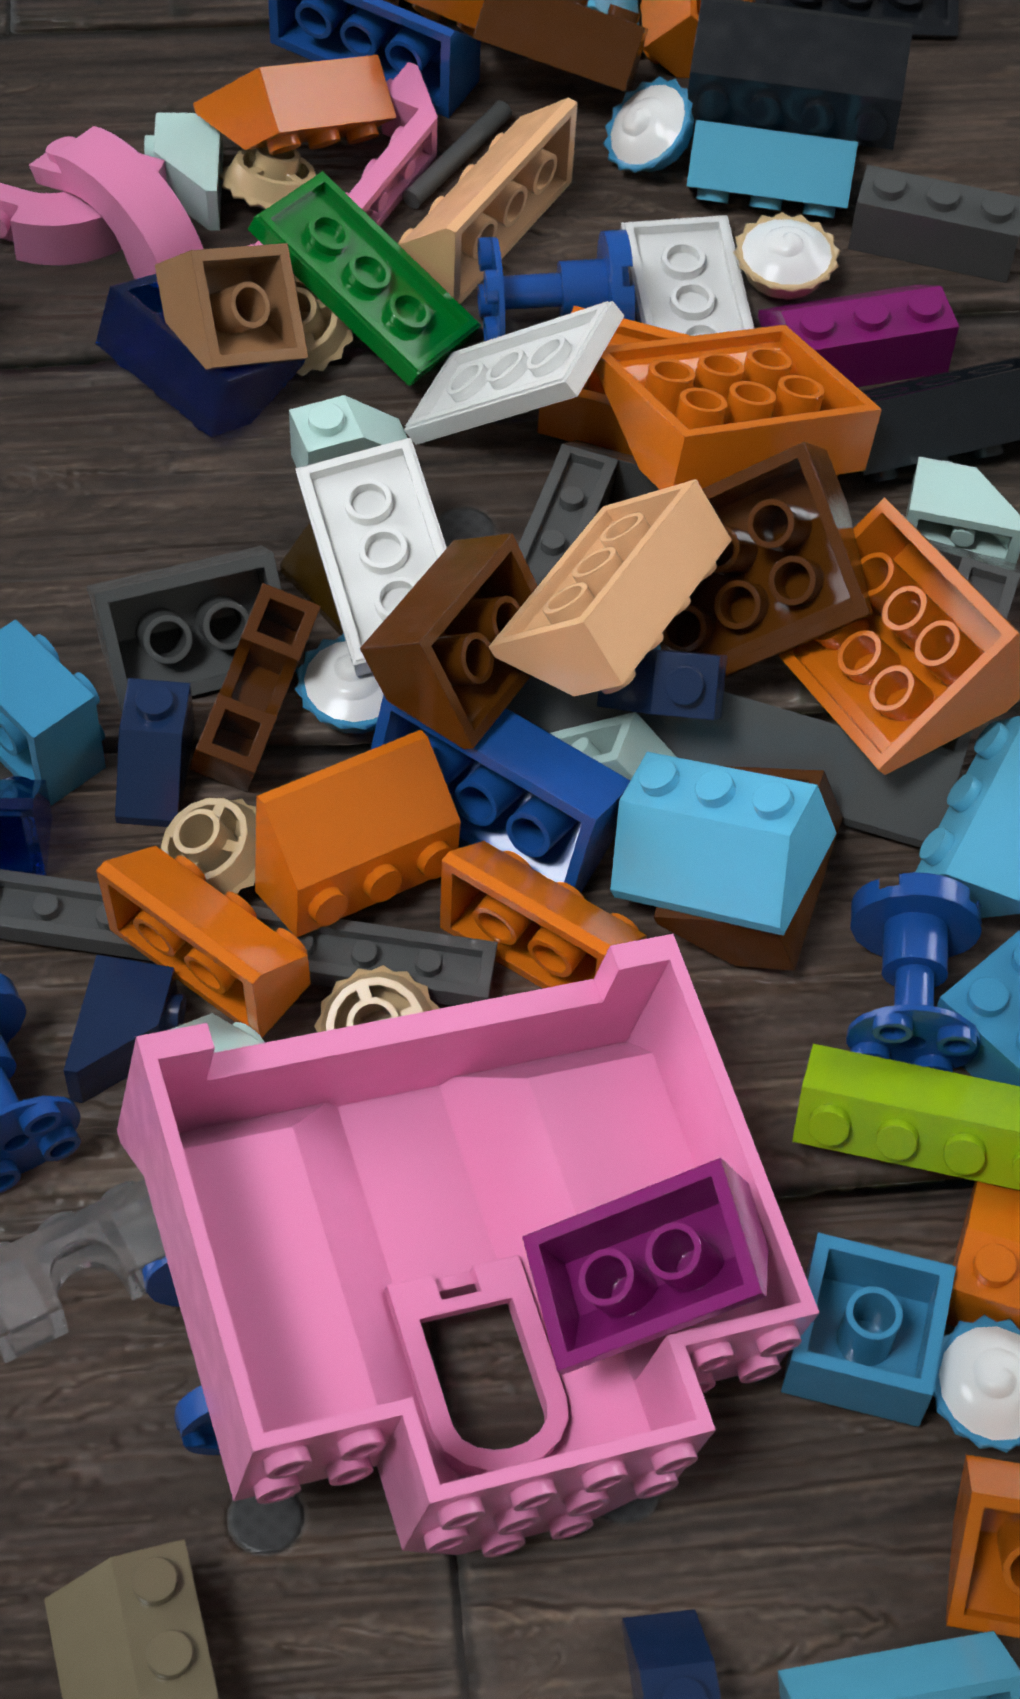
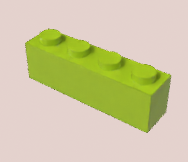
M813 1044L802 1084L792 1142L1020 1190V1086Z

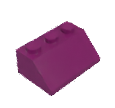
M909 285L760 309L758 311V320L761 327L788 326L856 387L948 372L959 330V324L942 286Z
M722 1158L522 1236L556 1368L562 1375L767 1297L768 1246L749 1184Z

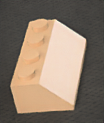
M566 98L521 116L505 133H499L493 139L489 150L475 165L470 164L465 168L459 182L445 197L439 196L434 201L428 215L414 229L409 228L402 235L398 245L459 304L484 279V271L479 270L478 238L497 237L502 259L572 183L578 102Z
M696 479L603 506L488 646L494 657L574 697L596 691L611 694L627 686L635 678V668L648 652L662 642L664 638L662 632L674 616L680 614L689 606L691 602L689 596L702 580L716 570L717 559L732 541Z

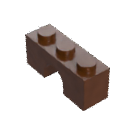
M262 583L223 685L216 697L195 749L189 770L242 791H248L321 606Z

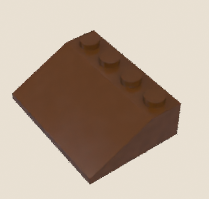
M802 442L702 489L732 541L717 559L716 570L702 580L689 596L691 599L689 606L680 614L674 616L662 632L664 638L660 643L661 650L726 655L725 678L873 615L849 508L827 450L807 442Z

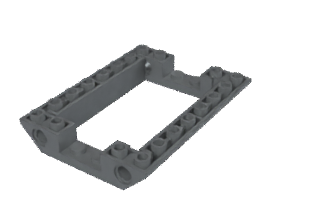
M579 440L561 445L518 545L537 585L542 582L603 506L608 505L614 488V503L659 490L639 470L634 456ZM851 518L853 528H854L861 520L855 519V518ZM929 540L1007 619L1020 578V565ZM534 676L528 679L506 707L548 733L632 713V711L597 707L598 691L574 697ZM724 692L722 718L716 720L636 712L678 758L719 766L824 770L843 817L842 825L921 848L927 836L939 827L949 807L947 797L951 788L958 781L973 732L971 730L884 775L839 725L728 692Z

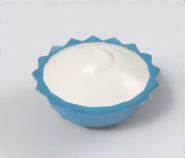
M660 76L652 83L642 81L637 90L626 92L623 102L613 108L612 120L605 125L608 136L603 146L609 151L608 160L617 163L619 170H631L634 173L638 171H658L675 162L685 151L693 135L694 119L691 113L693 103L688 99L687 88H681L676 79L666 81Z
M344 633L335 640L322 639L317 649L305 652L304 664L295 670L299 680L295 691L302 698L303 708L312 712L319 722H323L327 727L343 733L363 734L375 730L384 694L373 673L356 677Z
M983 1315L973 1323L959 1321L952 1333L943 1336L933 1391L936 1399L937 1413L949 1422L955 1435L968 1438L979 1449L993 1447L1007 1453L1014 1447L1020 1446V1330L1011 1319L996 1322L986 1315Z

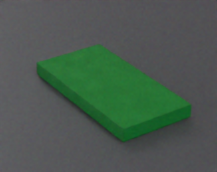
M323 171L256 215L247 229L263 245L288 243L293 274L409 387L446 359L451 352L456 351L473 338L481 327V324Z

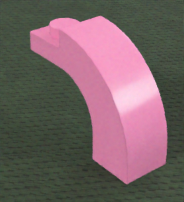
M93 126L77 138L69 136L57 139L47 146L45 154L29 164L37 184L76 195L100 214L120 243L134 279L158 286L155 264L190 250L203 249L189 215L167 182L139 152L111 132Z
M141 154L167 182L165 160ZM0 183V238L14 243L16 260L39 265H73L101 259L122 250L120 243L105 220L93 207L78 196L68 192L37 193Z

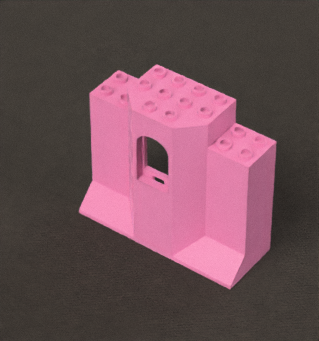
M674 934L610 946L594 979L215 1053L208 1023L136 1036L117 1133L120 1144L145 1178L233 1501L256 1496V1500L260 1504L274 1503L297 1494L301 1490L300 1485L328 1478L330 1485H346L369 1476L373 1472V1467L377 1466L402 1551L461 1555L482 1549L484 1557H496L517 1550L526 1543L525 1537L550 1531L552 1539L572 1537L590 1529L593 1526V1519L637 1498L654 1497L675 1488L679 1484L678 1477L686 1467L698 1460L697 1453L716 1430L703 1393L712 1389L716 1385L715 1381L738 1376L741 1383H751L765 1379L778 1372L781 1368L780 1362L790 1350L801 1344L802 1334L819 1314L818 1307ZM722 1158L749 1184L768 1246L767 1297L564 1375L559 1373L554 1361L522 1236ZM507 1304L544 1413V1424L540 1431L527 1442L512 1448L492 1450L479 1448L468 1443L460 1437L453 1427L421 1323Z

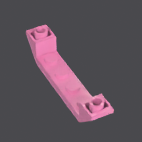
M408 62L394 79L386 81L397 117L382 125V134L391 137L389 146L377 160L372 159L367 164L361 180L351 192H345L379 226L383 224L403 199L402 193L437 157V114L419 67L411 62ZM258 240L255 245L263 244Z

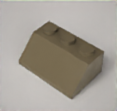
M185 1539L110 1557L44 1598L62 1699H219Z

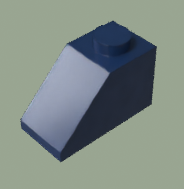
M653 649L644 656L635 668V678L627 686L611 694H604L602 691H598L597 707L653 715L706 720L722 718L727 656Z
M128 678L119 727L115 805L116 823L168 827L174 817L181 812L195 729L191 683Z
M96 955L63 1069L70 1100L84 1103L127 1078L136 1036L167 1031L183 1024L186 1011V995L178 994L174 967Z
M695 1609L622 1618L633 1699H721L715 1661Z

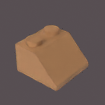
M288 243L190 250L155 264L165 323L206 370L308 358Z

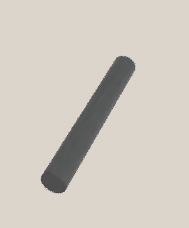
M499 100L488 109L402 193L404 202L410 208H419L512 117L510 106L506 102Z

